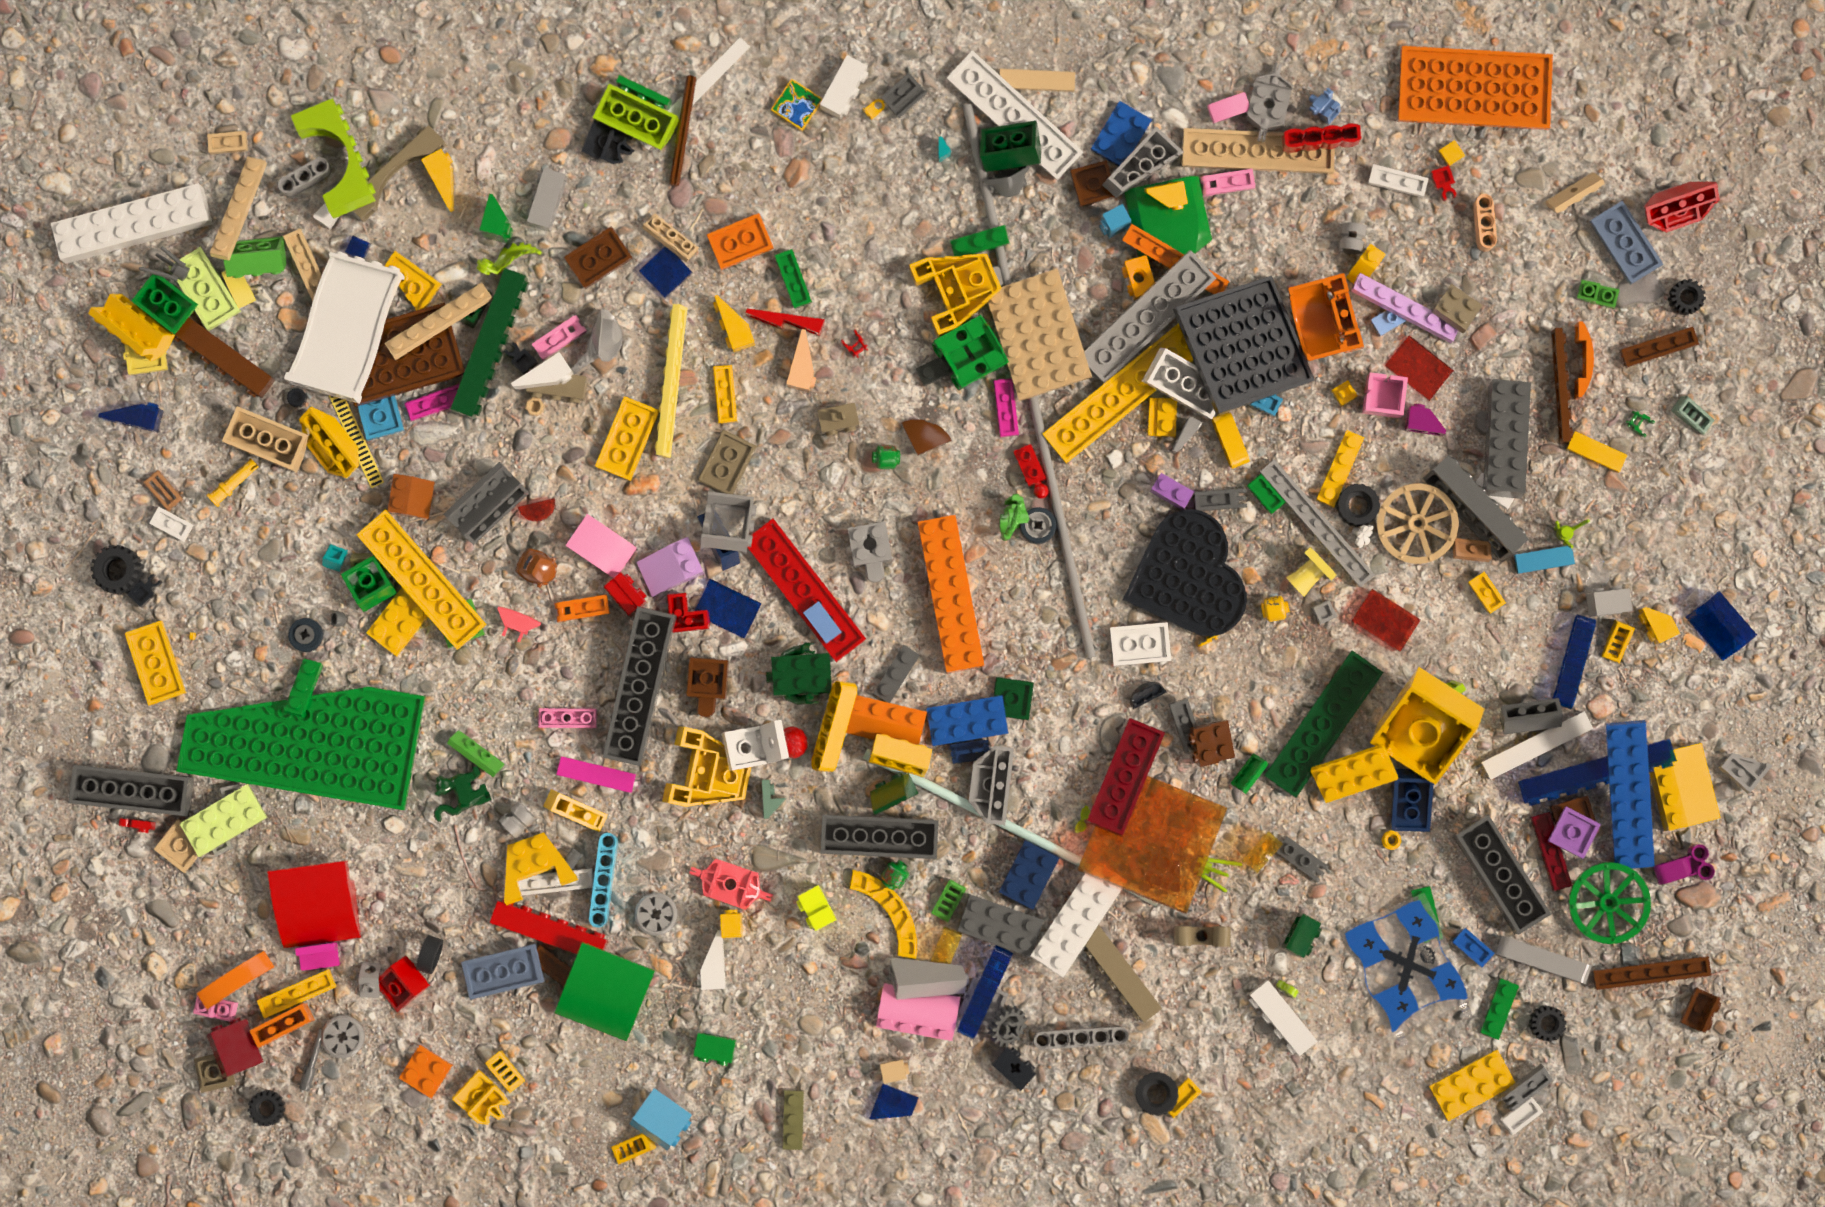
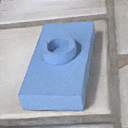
M1388 310L1370 320L1379 336L1386 334L1407 321Z

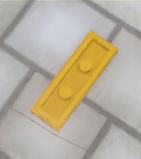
M732 365L714 366L718 424L737 422Z
M1576 431L1573 432V438H1571L1566 448L1617 473L1621 471L1627 457L1626 454Z

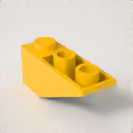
M715 295L716 301L713 302L716 313L720 312L722 319L719 322L722 331H727L728 337L725 340L728 349L732 348L733 352L755 346L748 323L718 295Z

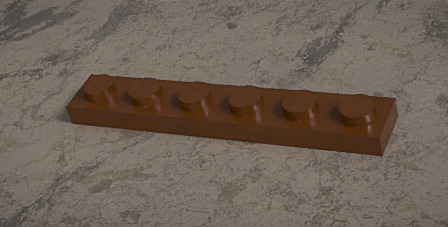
M1554 328L1551 331L1558 436L1559 444H1567L1573 438V428L1569 424V420L1572 418L1571 408H1568L1570 390L1567 389L1566 383L1569 381V372L1565 369V363L1568 360L1567 352H1564L1566 334L1563 333V328Z
M1709 956L1592 970L1595 990L1712 976Z

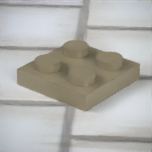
M1451 284L1432 313L1464 334L1483 305Z

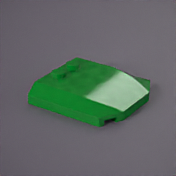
M1188 176L1134 187L1124 192L1128 215L1132 220L1131 224L1185 255L1189 250L1196 254L1212 242L1198 176ZM1184 181L1188 204L1183 205V209L1172 210V207H1166L1145 193L1144 188ZM1136 249L1137 257L1146 255ZM1147 255V258H1148V259H1152V261H1156V260H1154L1153 258H1151V257H1149V256Z

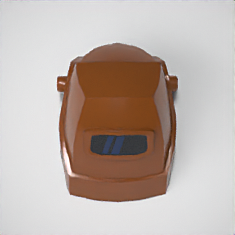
M527 548L519 558L515 572L526 581L536 584L538 588H541L542 585H548L556 577L558 566L555 562L556 558H550L539 550Z

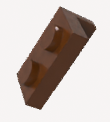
M1695 987L1680 1023L1701 1033H1706L1713 1025L1712 1018L1714 1013H1717L1721 1007V998Z

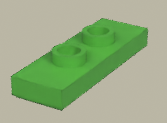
M460 730L447 742L448 745L492 777L505 765Z

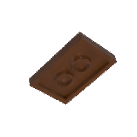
M612 226L564 256L585 290L633 259Z

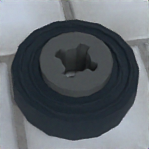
M301 618L291 625L288 638L290 644L295 649L301 652H311L320 646L323 640V630L317 621L311 618Z

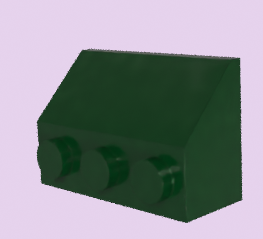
M1037 120L981 129L980 158L985 172L1041 164V143Z

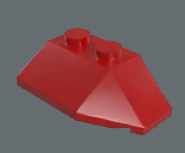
M1690 181L1655 193L1644 206L1647 224L1667 233L1702 221L1711 211L1714 204H1717L1720 200L1717 182Z

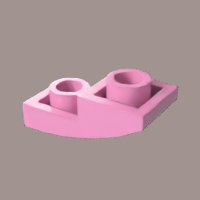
M1244 92L1209 104L1207 108L1214 124L1248 112L1249 102Z
M197 995L193 1013L232 1021L235 1019L238 1003L222 1000L207 1010Z

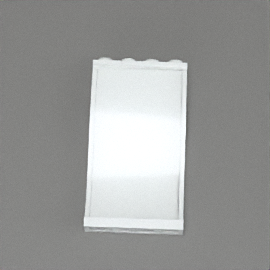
M329 252L330 258L319 281L300 348L290 371L286 372L284 380L290 385L360 404L362 399L361 393L378 351L390 305L400 281L404 280L405 276L395 266L389 265V267H384L379 262L372 261L369 263L358 256L351 258L343 252Z

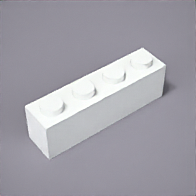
M1268 980L1262 982L1248 994L1251 997L1249 1002L1255 1009L1259 1007L1263 1012L1261 1017L1267 1024L1272 1023L1276 1028L1273 1031L1280 1040L1282 1038L1285 1039L1288 1043L1286 1048L1292 1055L1296 1053L1300 1056L1318 1042Z

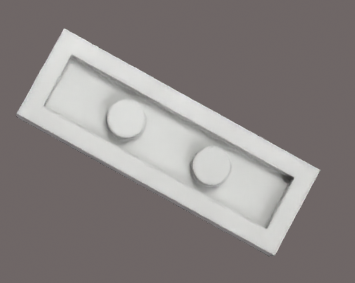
M1375 164L1372 165L1368 180L1370 185L1421 198L1424 197L1428 182L1426 177Z

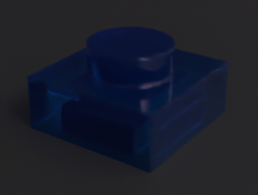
M353 235L345 253L352 257L358 256L365 259L371 244Z

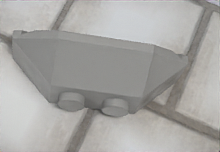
M994 746L973 763L969 803L985 823L1005 825L1014 748Z

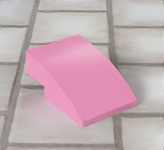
M588 514L566 544L569 549L612 578L622 571L637 549L634 545Z

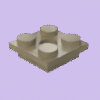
M214 1054L194 1059L201 1093L236 1085L234 1075L223 1079ZM213 1066L219 1070L217 1077L210 1075L209 1071Z

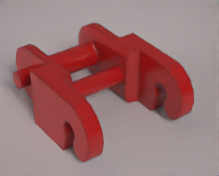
M853 330L858 337V341L852 346L845 344L843 339L841 343L849 353H853V357L859 358L858 354L863 350L868 351V345H864V339L856 330ZM860 343L862 347L855 352L853 348Z

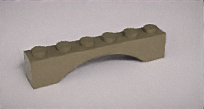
M429 125L426 128H421L413 140H408L399 153H394L385 166H380L375 171V175L371 179H367L368 183L372 182L376 193L373 195L376 201L353 210V212L365 222L378 210L382 191L392 176L404 166L419 161L439 149L443 150L447 146L445 141Z

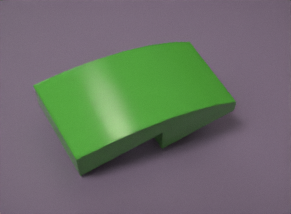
M1581 280L1577 299L1615 309L1620 289Z

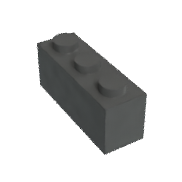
M1559 698L1501 706L1500 722L1504 735L1561 727L1563 713Z

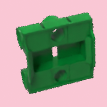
M982 315L935 339L932 343L936 355L939 358L944 356L954 373L951 375V379L957 390L982 380L990 373L1009 363L1003 348ZM956 334H963L965 340H958ZM967 346L975 361L971 362L963 347ZM981 366L984 369V373H978L975 367Z

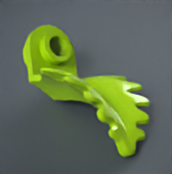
M521 242L519 246L512 243L509 249L503 248L494 264L492 261L483 258V260L479 259L477 261L478 265L476 268L486 275H490L491 272L498 275L520 256L526 254L541 255L542 251L532 247L531 244L525 245L524 242Z

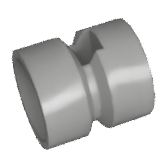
M1353 222L1343 223L1341 231L1343 238L1340 239L1339 251L1347 254H1363L1365 242L1362 239L1366 237L1367 226Z
M518 801L511 808V813H506L499 822L509 833L517 838L524 831L523 827L529 826L536 818Z

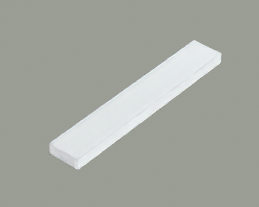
M1584 711L1563 721L1561 727L1547 729L1481 762L1489 780L1593 729Z

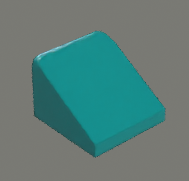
M941 136L938 137L939 163L951 156V149Z
M330 544L322 558V566L340 572L348 550Z

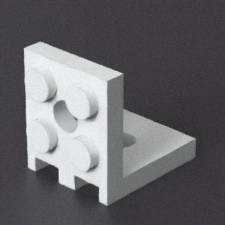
M781 720L757 727L722 733L729 771L771 764L789 758ZM742 743H745L749 748L747 754L741 751Z

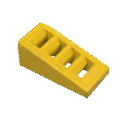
M1615 619L1601 656L1620 663L1635 628ZM1618 628H1622L1627 631L1626 633H1622L1618 631ZM1615 635L1623 637V641L1614 638ZM1614 642L1621 645V647L1617 648L1611 644ZM1609 649L1618 652V655L1609 653Z
M502 1050L485 1062L509 1093L526 1081ZM501 1058L503 1062L495 1067L493 1064ZM506 1064L508 1068L500 1073L498 1070ZM511 1070L513 1074L504 1079L503 1076ZM516 1076L518 1080L509 1085L508 1082Z
M643 1133L611 1146L618 1165L656 1148L654 1141ZM635 1140L637 1141L641 1151H638L636 1144L634 1142ZM628 1143H629L630 1148H631V1150H632V1152H633L632 1155H631V1153H630V1151H629V1148H628V1146H627ZM621 1146H622V1148H623V1150H624V1153H625V1155H626L625 1158L623 1157V1155H622V1153H621V1151H620V1148H619V1147H621Z

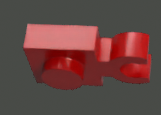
M1450 166L1431 171L1430 174L1436 190L1442 189L1441 199L1443 201L1447 200L1446 193H1451L1452 198H1456L1457 193L1455 189L1451 188V185L1455 184V180Z
M119 818L118 826L137 828V832L148 833L149 830H155L156 822Z

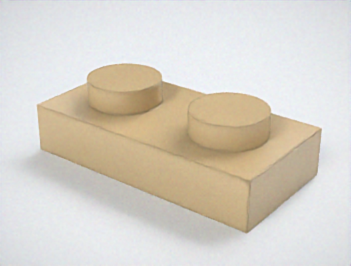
M246 131L207 134L209 154L248 151Z

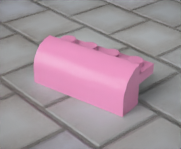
M884 983L876 1027L952 1041L960 997L941 995L897 1000L893 985Z

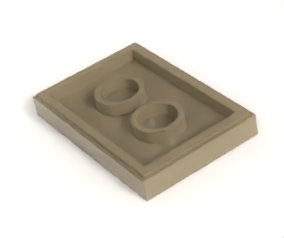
M723 429L697 481L721 493L734 494L757 446Z

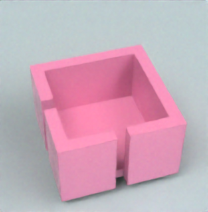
M1369 373L1366 376L1365 393L1367 394L1364 396L1362 414L1401 418L1404 415L1408 377L1390 375L1387 382H1384L1387 378L1386 374Z

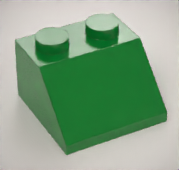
M489 193L480 232L484 238L507 243V240L511 239L513 234L512 225L494 195Z
M374 555L341 574L354 600L363 612L397 593Z

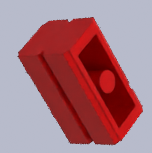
M620 572L604 588L625 613L631 617L636 613L638 606L643 607L647 603L644 599L647 596L640 588L637 590L632 585L634 581L628 574L623 575Z

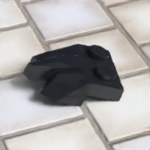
M593 119L580 153L601 162L610 164L623 163V159L620 156L621 153L631 155L635 151L626 143L627 140H632L633 137Z

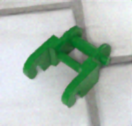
M1632 411L1633 416L1630 421H1626V424H1628V427L1631 426L1633 428L1632 431L1645 438L1647 435L1639 430V426L1643 420L1654 424L1655 421L1650 420L1651 418L1645 414H1639V411ZM1638 417L1640 418V421L1636 426L1635 424H1633V422Z

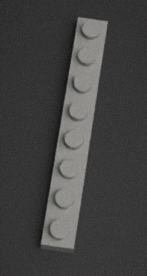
M1275 459L1259 472L1281 495L1291 510L1359 588L1375 575Z

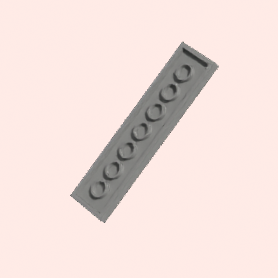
M1189 250L1084 350L1089 368L1104 383L1107 382L1176 317L1173 311L1175 307L1192 302L1216 277Z

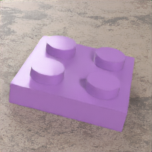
M1564 807L1548 842L1584 859L1601 824L1568 807Z

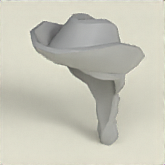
M602 308L598 313L587 344V352L571 367L573 375L577 374L579 370L589 363L594 362L597 358L609 362L617 356L622 346L623 333L617 320L608 310Z

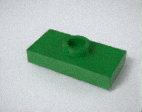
M1259 474L1246 486L1270 515L1286 503L1262 474Z
M1253 753L1230 784L1244 794H1247L1269 763Z

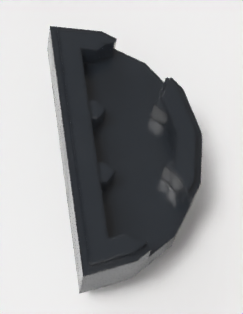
M1158 682L1144 683L1132 693L1130 705L1134 710L1167 693V691Z

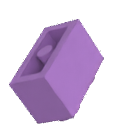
M1163 473L1159 475L1150 490L1151 493L1180 510L1185 509L1194 491Z

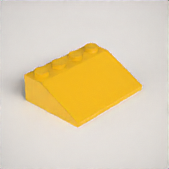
M1702 743L1648 755L1649 775L1664 831H1671L1721 818Z

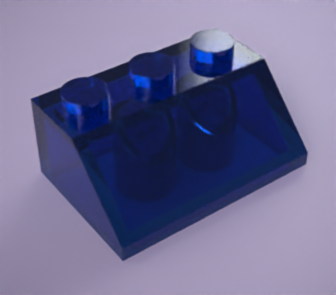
M1720 591L1711 594L1685 616L1722 661L1743 648L1757 636L1755 631Z

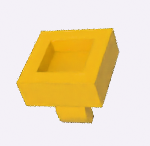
M1349 380L1331 390L1341 407L1358 397Z

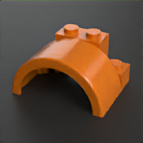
M1344 273L1300 284L1288 289L1296 331L1307 361L1342 352L1345 354L1364 348ZM1328 292H1331L1334 297L1329 300Z

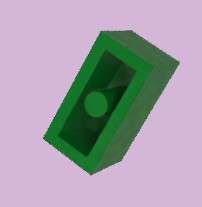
M698 1032L693 1056L697 1057V1061L709 1062L710 1059L716 1060L718 1065L728 1066V1063L733 1062L737 1039Z

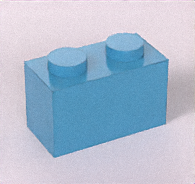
M1121 204L1102 214L1099 228L1103 235L1107 234L1109 239L1127 230L1132 220L1124 205Z

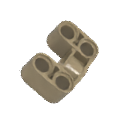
M1174 926L1173 945L1231 947V927ZM1201 930L1207 933L1206 940L1202 942L1196 938L1197 932Z

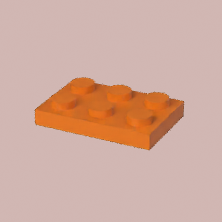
M760 213L707 234L721 270L774 249Z

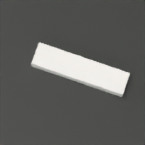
M592 868L573 870L578 880L563 886L560 884L557 872L538 874L521 880L518 883L522 896L593 888Z

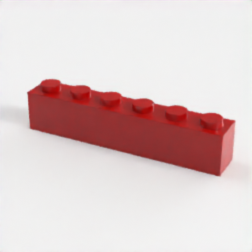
M504 899L503 901H497L489 922L578 954L582 942L605 950L608 939L604 938L605 934L597 931H594V934L586 932V927L577 924L576 927L569 926V921L558 918L557 921L550 919V914L541 911L539 914L533 913V908L522 905L521 908L514 906V903L506 905Z

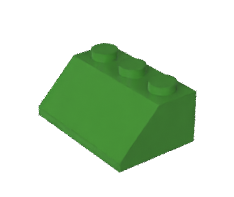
M284 237L237 241L230 260L223 259L226 276L241 278L244 275L260 276L263 273L279 274L284 271L286 266Z

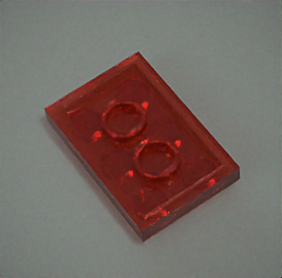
M1371 589L1351 622L1396 651L1401 652L1421 619L1376 590Z

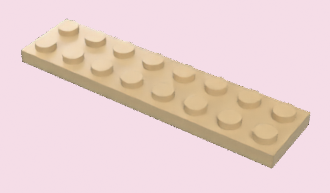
M1184 128L1182 167L1333 174L1335 148L1323 149L1320 147L1314 151L1301 149L1298 152L1287 153L1282 148L1281 138L1284 133L1268 132L1265 142H1261L1262 137L1259 142L1257 141L1258 131Z

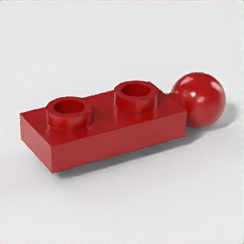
M1029 444L1013 451L1028 487L1035 486L1033 490L1035 497L1039 499L1047 497L1048 487L1041 483L1046 480V477L1032 445Z

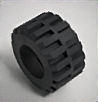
M109 545V548H102L101 553L97 552L95 554L97 556L96 560L92 559L91 562L94 563V567H90V571L93 572L91 575L92 579L96 580L95 584L104 591L117 595L129 593V590L133 589L140 581V577L144 576L142 572L144 565L141 564V558L137 556L135 551L121 545ZM123 559L126 563V573L121 579L113 581L108 573L109 566L113 561Z

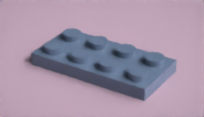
M1623 200L1589 221L1629 285L1663 265V262Z
M536 944L461 962L470 1000L544 982Z

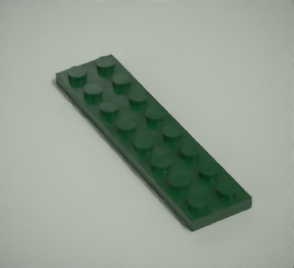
M1351 650L1269 767L1264 777L1294 798H1297L1312 776L1311 768L1320 765L1384 672Z

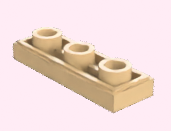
M1592 172L1545 202L1547 207L1554 212H1563L1568 206L1581 201L1583 197L1597 191L1605 183L1603 178Z
M655 213L642 226L646 232L686 263L699 249V247Z

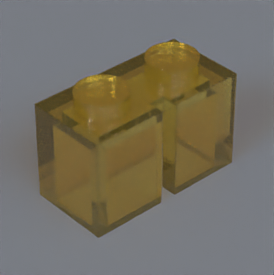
M1266 831L1241 861L1254 873H1258L1269 861L1265 856L1272 857L1283 843L1272 833Z

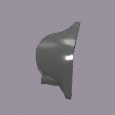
M1030 166L1016 167L984 178L982 182L993 186L996 192L1004 197H1013L1022 190V187L1027 185L1025 174Z

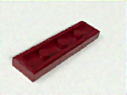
M1550 812L1530 817L1552 891L1571 887V879L1561 848L1548 842L1554 829Z

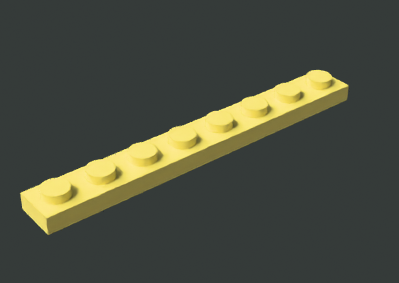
M673 304L670 311L669 342L665 352L667 359L663 370L665 377L661 388L662 403L659 406L660 422L657 425L658 440L655 443L656 455L663 458H671L687 308L680 304Z

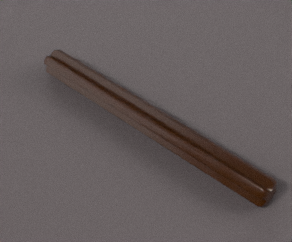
M687 75L669 179L671 186H679L697 80L692 75Z

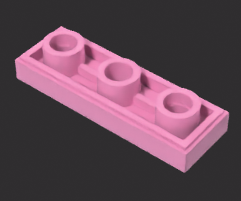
M539 708L538 728H597V709ZM566 715H570L571 717L570 721L568 722L564 720V717Z

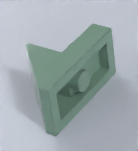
M762 780L764 819H769L787 798L771 799V795H775L774 783L771 784L770 780Z

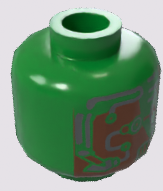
M878 445L876 450L872 452V463H875L876 467L880 470L895 469L900 464V450H897L894 445Z
M900 860L888 862L881 873L882 883L892 890L902 888L909 878V871L906 869L908 866Z

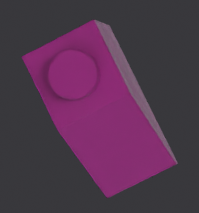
M1414 404V406L1408 408L1405 431L1441 437L1446 434V429L1431 409L1425 408L1423 404Z

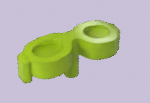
M1086 805L1081 810V819L1075 826V833L1079 834V832L1086 830L1084 820L1088 819L1091 812Z

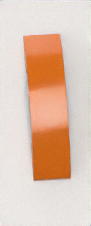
M1583 321L1575 324V343L1582 344V378L1574 381V400H1579L1585 394L1590 384L1594 367L1593 344Z
M265 951L224 974L196 994L208 1010L252 980L273 969L274 965Z

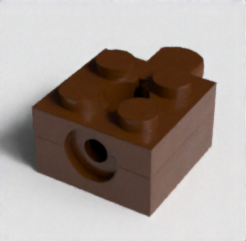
M689 659L687 697L697 698V712L702 717L713 716L716 699L727 700L728 660Z

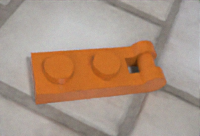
M607 594L554 603L558 613L556 617L557 623L610 614ZM570 607L571 614L566 615L565 608Z

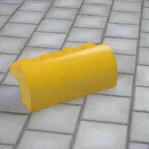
M109 294L104 307H91L88 312L96 323L106 327L110 334L116 335L123 344L134 349V353L144 356L149 361L160 358L167 351L175 336L123 294Z

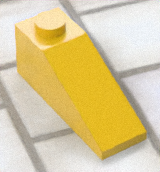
M439 149L421 160L450 212H453V168L450 165L453 161L448 152L444 154L443 150Z
M552 789L543 807L598 832L601 831L608 816Z

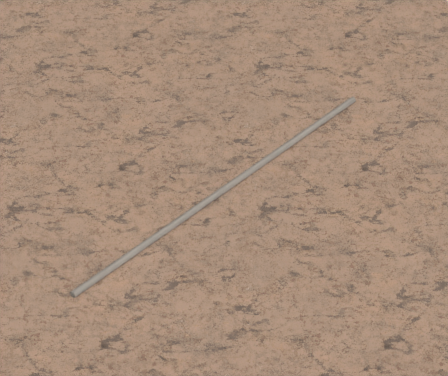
M966 104L963 106V111L991 229L998 227L999 224L990 185L982 182V179L987 178L988 175L980 158L981 143L972 104ZM1004 246L995 248L1003 286L1012 284ZM1035 396L1029 398L1028 401L1086 659L1096 657L1049 446L1046 438L1042 435L1045 432L1038 397Z

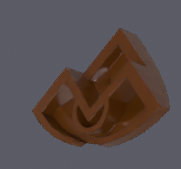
M912 419L901 423L917 456L952 441L942 427L926 422L923 419Z

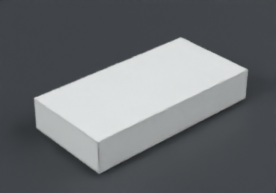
M1531 1097L1515 1110L1508 1112L1500 1120L1510 1134L1514 1135L1543 1113L1533 1097Z

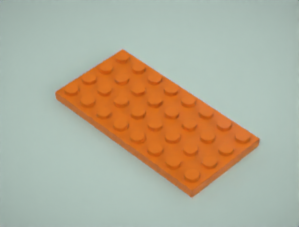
M1402 46L1398 122L1549 130L1551 121L1553 54Z

